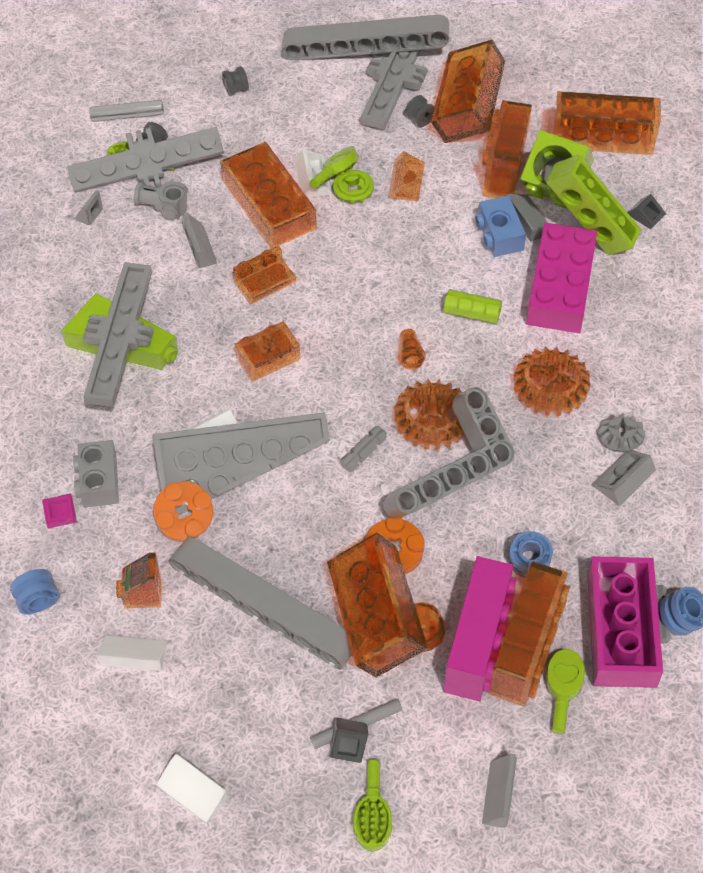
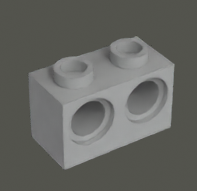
M113 440L78 444V455L73 456L74 471L79 473V480L74 481L76 498H81L84 508L119 504L117 457Z

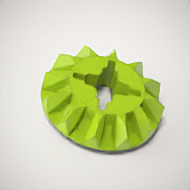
M360 170L344 171V174L337 175L334 179L333 189L335 197H340L342 203L345 201H350L352 205L355 201L363 203L365 198H371L374 190V181L366 172ZM358 184V189L354 188L352 191H349V186L354 187Z

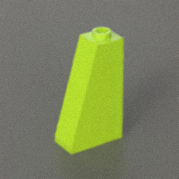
M95 293L61 330L65 345L69 348L96 354L99 345L83 342V335L86 333L87 324H89V316H108L112 301ZM139 316V321H142L144 326L152 327L154 332L152 337H150V345L138 346L135 350L130 349L126 362L162 370L167 363H172L178 355L176 336Z

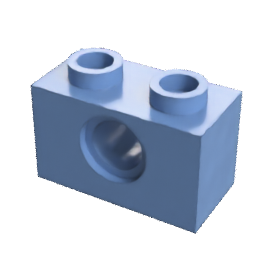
M510 196L479 202L478 213L475 214V223L478 229L483 230L485 248H490L493 257L524 251L526 233Z

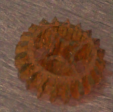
M545 346L542 352L535 348L532 355L525 354L523 361H519L513 380L515 381L514 390L518 393L517 397L519 401H525L526 409L534 406L535 415L540 410H544L546 418L550 415V412H555L559 418L562 410L569 415L573 408L579 409L581 403L587 399L591 383L589 380L590 374L586 370L585 362H579L578 354L569 356L568 349L560 352L557 346L554 350H549Z
M427 378L425 384L416 381L414 388L407 385L405 393H400L394 411L396 413L394 414V421L396 422L399 434H404L405 442L413 439L414 447L423 443L425 451L428 450L429 445H434L437 452L441 444L449 449L452 441L459 443L461 436H465V433L456 415L451 421L448 418L447 411L451 409L454 412L452 404L454 398L462 393L460 387L452 389L451 381L443 385L440 378L436 383H431L429 378ZM414 407L418 410V417L416 419L410 414Z

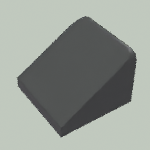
M651 194L642 198L627 212L633 219L649 229L653 228L666 215V212Z
M336 718L330 758L361 763L368 738L367 724Z

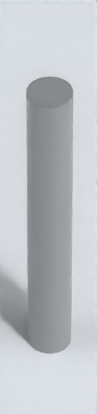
M395 699L350 720L363 722L369 726L402 711L400 701ZM334 727L310 737L315 749L332 742Z

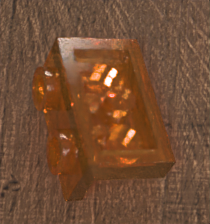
M279 246L265 250L261 254L247 261H242L233 267L234 284L250 305L296 283V276L282 259V249Z

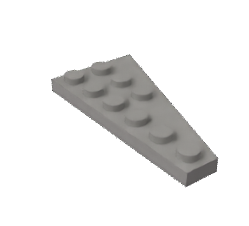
M325 412L158 433L152 436L160 492L171 483L186 481L203 488L210 495L211 500L330 441ZM182 504L181 507H175V512H178L179 515L189 511L186 504Z

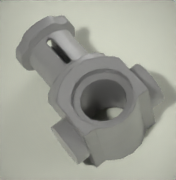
M172 181L159 185L158 188L147 186L144 182H138L134 192V203L138 205L142 203L153 205L155 210L161 211L162 216L166 219L179 220L180 216L187 211L188 188L183 183Z

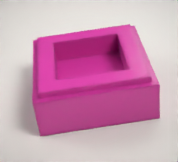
M71 493L42 500L48 529L77 522Z

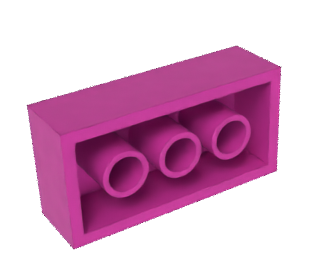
M544 222L526 325L581 333L597 230Z
M476 556L446 666L444 693L481 702L483 692H490L493 672L498 661L501 640L504 637L507 617L512 606L517 581L516 577H512V564Z
M591 556L587 571L593 685L603 687L657 688L663 674L654 558Z

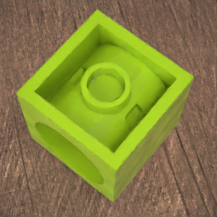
M540 130L520 178L525 190L529 191L528 195L542 200L545 196L552 199L554 205L567 208L549 185L544 184L540 172L543 166L552 159H568L580 155L591 168L594 158L590 147Z

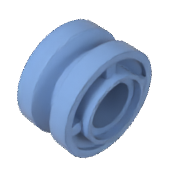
M535 531L523 532L512 541L508 561L509 564L513 565V572L520 577L527 579L538 578L549 569L553 548L548 538L543 534ZM532 551L537 554L538 558L530 560L523 553Z
M35 569L23 573L10 586V591L13 598L16 599L19 612L26 615H31L53 606L60 597L51 572L46 569Z
M684 587L666 595L662 599L660 615L663 623L672 633L684 636L703 628V594L696 588Z

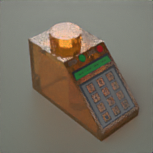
M149 552L122 568V580L116 581L117 598H122L124 609L161 607L162 577L156 552Z

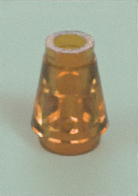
M405 329L400 333L398 360L406 369H418L423 365L426 353L415 330Z

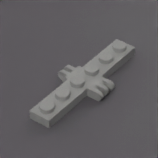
M421 50L391 52L389 58L383 57L381 60L371 59L366 73L374 76L377 83L361 115L362 125L385 130L403 88L420 90L428 72L426 67L415 65Z
M151 127L145 128L147 139H143L141 130L136 131L138 139L136 142H133L131 132L126 133L130 150L67 166L74 192H81L137 177L139 182H144L147 186H151L149 180L154 179L156 188L161 185L159 178L164 176V169L224 154L218 128L213 127L157 143L154 141Z
M124 262L108 316H89V324L86 326V333H84L82 340L87 344L99 345L83 396L85 404L113 407L130 349L135 350L138 346L150 345V337H152L154 330L152 327L144 326V323L139 321V316L152 275L151 265Z

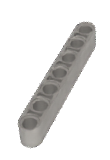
M427 15L289 28L284 33L282 54L288 60H310L442 48L449 43V20L443 15Z
M187 537L169 559V564L177 572L183 571L185 577L202 587L206 585L209 587L208 591L226 602L232 601L234 607L251 617L255 615L258 617L257 621L277 633L279 631L283 632L282 636L301 648L306 646L309 648L308 652L328 664L332 662L335 664L333 667L338 670L345 666L360 644L357 637L347 629L193 537Z

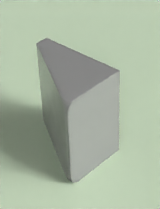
M96 190L74 220L86 225H91L103 210L99 191Z

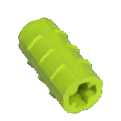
M448 289L443 312L456 315V317L460 316L470 320H479L483 323L497 324L501 313L502 300L480 296L476 293H466L463 290Z

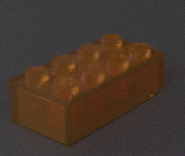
M493 39L448 53L431 120L432 125L444 143L490 131L505 65V59Z
M557 91L552 134L572 141H579L581 144L589 146L591 151L653 155L661 122L660 98Z
M267 142L220 161L223 183L270 249L317 229L315 207Z
M376 532L327 561L355 665L377 678L428 649L396 545Z
M531 561L493 669L489 695L526 707L529 697L535 699L542 671L546 667L549 651L554 643L558 624L567 603L571 587L565 584L568 572Z

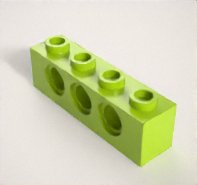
M580 155L555 163L546 183L585 229L597 230L596 242L605 253L612 255L633 249L641 228Z

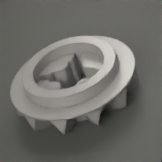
M622 413L620 417L611 414L608 420L603 419L598 435L602 443L607 447L617 451H630L638 448L643 443L646 431L643 430L642 422H636L634 416L626 418ZM620 427H623L625 429L623 437H621V433H619Z

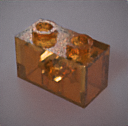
M284 321L276 325H270L263 331L244 337L239 342L234 343L236 359L251 382L301 360L300 344Z

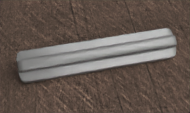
M162 100L93 106L90 107L89 113L91 121L96 122L164 114Z

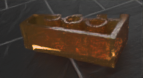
M502 100L500 110L495 109L490 135L487 138L486 150H484L482 165L486 166L483 197L499 198L507 194H515L530 124L532 104Z

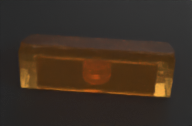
M403 151L394 160L388 198L418 202L425 162Z

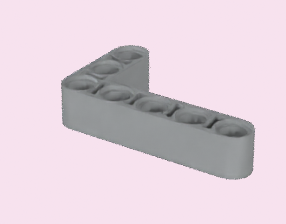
M471 387L458 394L452 404L454 413L474 452L388 494L384 500V509L390 517L398 519L412 514L513 461L515 453L513 446L488 395L483 389ZM468 398L472 401L473 408L468 404ZM481 424L485 427L486 434L481 430ZM494 451L497 452L499 460L495 458ZM471 462L475 465L476 472L472 470L470 465ZM447 473L452 477L453 484L449 483ZM423 485L428 488L429 497L423 492ZM399 497L404 500L405 509L399 505Z

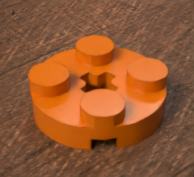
M180 481L167 485L158 494L153 506V518L160 532L168 539L177 542H184L187 537L198 538L208 529L213 518V506L210 495L203 488L191 482ZM182 504L188 505V510L191 511V516L186 515L184 520L179 519V513L175 512V507H181Z
M389 517L387 520L376 523L368 531L364 541L366 559L376 571L382 574H407L417 568L422 561L425 548L423 535L414 524L402 518ZM399 542L401 551L398 552L394 549L390 552L388 550L389 543Z

